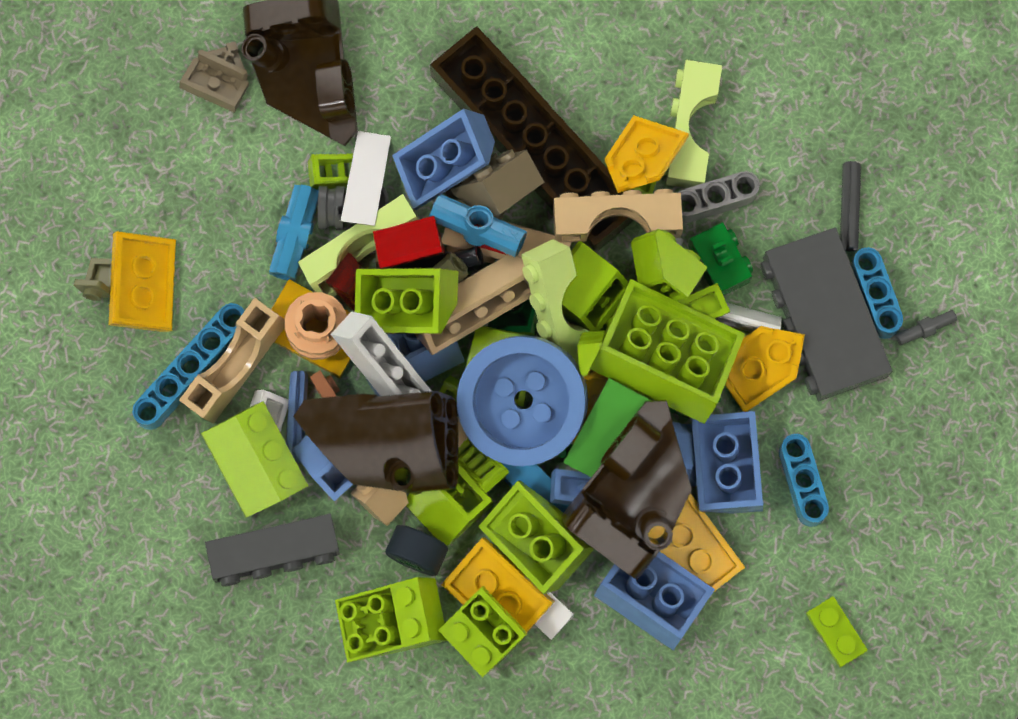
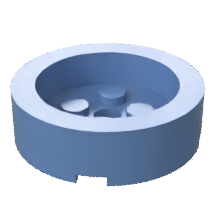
M512 336L485 347L467 365L460 379L457 391L458 416L468 439L479 451L489 458L513 466L536 465L550 460L561 453L578 435L585 421L588 409L587 385L584 376L580 375L577 362L558 345L537 336ZM521 390L528 391L533 397V403L527 409L520 408L515 403V396Z

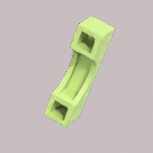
M686 60L684 69L677 70L675 87L681 89L679 99L673 98L670 116L676 117L674 129L689 133V137L664 174L667 176L666 185L690 188L705 183L709 153L694 142L689 131V120L698 109L716 103L722 65Z
M402 194L378 210L375 226L357 223L300 260L298 264L315 292H323L334 297L350 287L352 272L359 261L376 250L373 236L374 231L419 220V217Z
M552 239L521 254L524 264L522 271L529 284L531 292L529 299L538 318L536 328L541 338L553 342L568 352L579 365L577 350L579 337L582 332H589V330L573 322L567 323L563 317V295L569 283L577 275L570 247Z

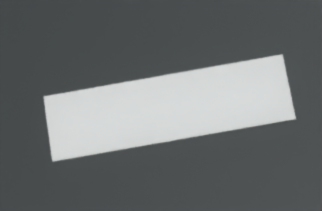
M358 131L341 221L375 226L391 136Z

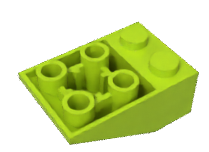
M415 577L335 600L347 663L448 641L438 631L445 622L436 578Z

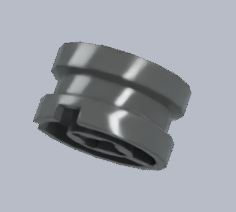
M319 186L318 229H327L328 226H333L336 230H344L345 222L341 221L345 200V186H337L336 189H329L328 186Z

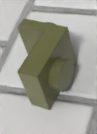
M90 259L85 280L75 279L73 285L83 293V297L92 301L110 298L112 259Z

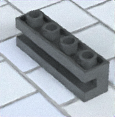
M331 513L205 542L212 579L215 583L221 582L223 587L240 583V577L252 575L253 579L269 577L272 575L271 570L284 568V572L303 569L302 563L315 561L316 565L328 564L335 561L334 556L340 555Z

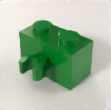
M722 222L690 238L688 247L707 266L703 275L709 286L718 283L723 296L750 283L753 267L747 256L742 257L736 246L739 245L734 231L732 229L727 230Z

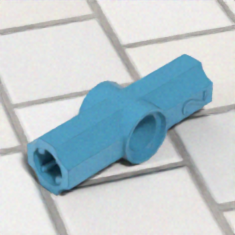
M302 184L294 185L286 215H283L280 220L276 235L277 246L269 270L270 275L287 281L289 279L292 281L296 280L300 266L298 262L302 260L304 250H307L309 247L307 240L309 234L313 233L314 223L312 222L318 205L319 192L313 187Z
M442 194L435 200L429 217H435L437 224L462 234L469 244L474 246L485 244L513 257L519 254L527 236V231L493 217V213L485 206L475 205L470 207Z

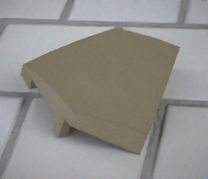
M236 42L226 43V47L207 52L199 50L198 57L193 58L181 78L179 88L235 113L249 86L247 80L248 73L242 64Z

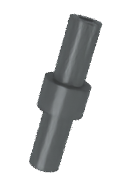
M950 310L932 319L926 317L916 322V326L895 334L897 342L901 346L919 337L924 339L936 334V330L956 322L957 316L953 310Z

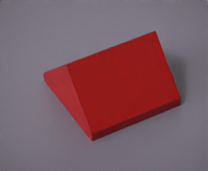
M434 216L373 232L381 269L445 253Z

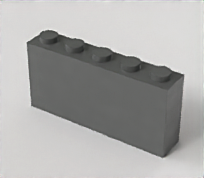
M836 227L767 250L763 256L764 261L760 263L761 270L765 279H771L775 290L771 291L776 308H782L786 319L782 320L784 330L805 334L799 366L804 365L808 377L805 378V383L809 394H815L817 400L821 401L889 377L892 373L890 363Z

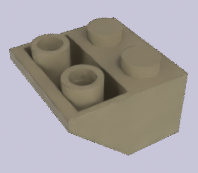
M513 149L499 156L493 153L487 166L461 181L450 190L453 195L468 206H485L490 209L494 216L503 213L545 182L527 150L514 153Z

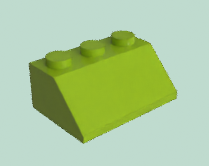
M440 268L356 269L355 312L372 316L385 333L441 334L458 303V271Z
M264 401L254 404L201 433L245 518L288 498L308 486Z

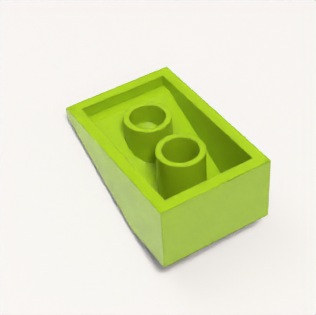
M520 480L514 484L478 526L543 594L559 590L594 550V548L577 537L564 525L561 518L563 514L561 510Z

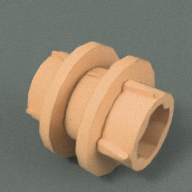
M309 292L298 297L289 306L285 315V332L291 347L299 355L311 360L326 359L335 355L341 347L331 336V333L347 317L343 305L333 296L323 292ZM310 320L328 321V328L324 332L319 334L315 331L306 332V324Z

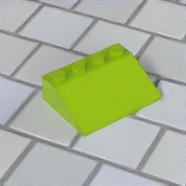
M630 279L607 327L602 345L590 370L607 378L610 377L655 401L666 400L668 407L705 424L719 402L745 333Z

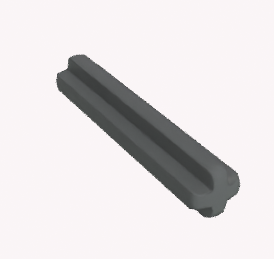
M856 161L844 162L842 169L840 239L847 252L856 251L859 241L861 164Z

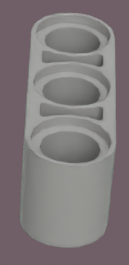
M743 171L677 192L681 193V202L687 201L694 208L691 212L682 211L683 223L694 222L749 205L756 199L760 187L759 179L752 172ZM741 183L748 184L752 189V193H740L737 185ZM711 192L719 193L723 201L712 203L707 195Z

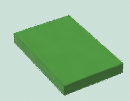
M609 377L563 463L592 477L601 466L600 462L605 452L645 401L653 400Z

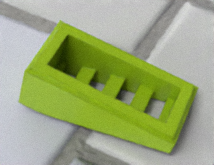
M311 154L308 160L310 187L319 190V186H328L329 189H334L337 186L347 187L349 176H345L344 163H350L351 169L353 154ZM337 164L338 177H333L331 165ZM319 166H324L325 177H320Z
M468 438L458 448V464L485 493L509 473L502 463L483 454Z

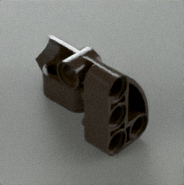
M264 0L244 6V29L247 38L243 41L241 51L243 56L252 62L266 103L346 146L358 132L352 72L350 65L344 58L339 1ZM263 47L262 53L258 56L259 50Z
M439 391L380 397L374 394H354L306 399L293 416L325 457L354 485L418 495L424 491L455 489L458 484L457 403L452 396ZM411 472V480L407 484L406 479L408 474Z
M666 400L644 402L605 452L600 462L601 466L561 515L564 525L572 533L637 580L660 550L667 548L673 540L672 530L692 490ZM653 527H664V533L661 537L655 539L648 536L650 529Z

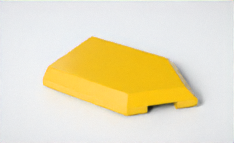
M633 115L604 158L617 193L661 180L688 139L689 133Z
M760 326L743 338L725 384L743 412L749 411L797 378L805 334Z

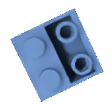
M308 435L292 448L311 477L333 501L338 499L353 485L325 457Z

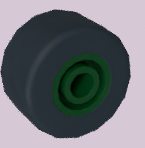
M397 525L385 553L392 560L426 575L436 576L448 552V546L420 530L405 525Z

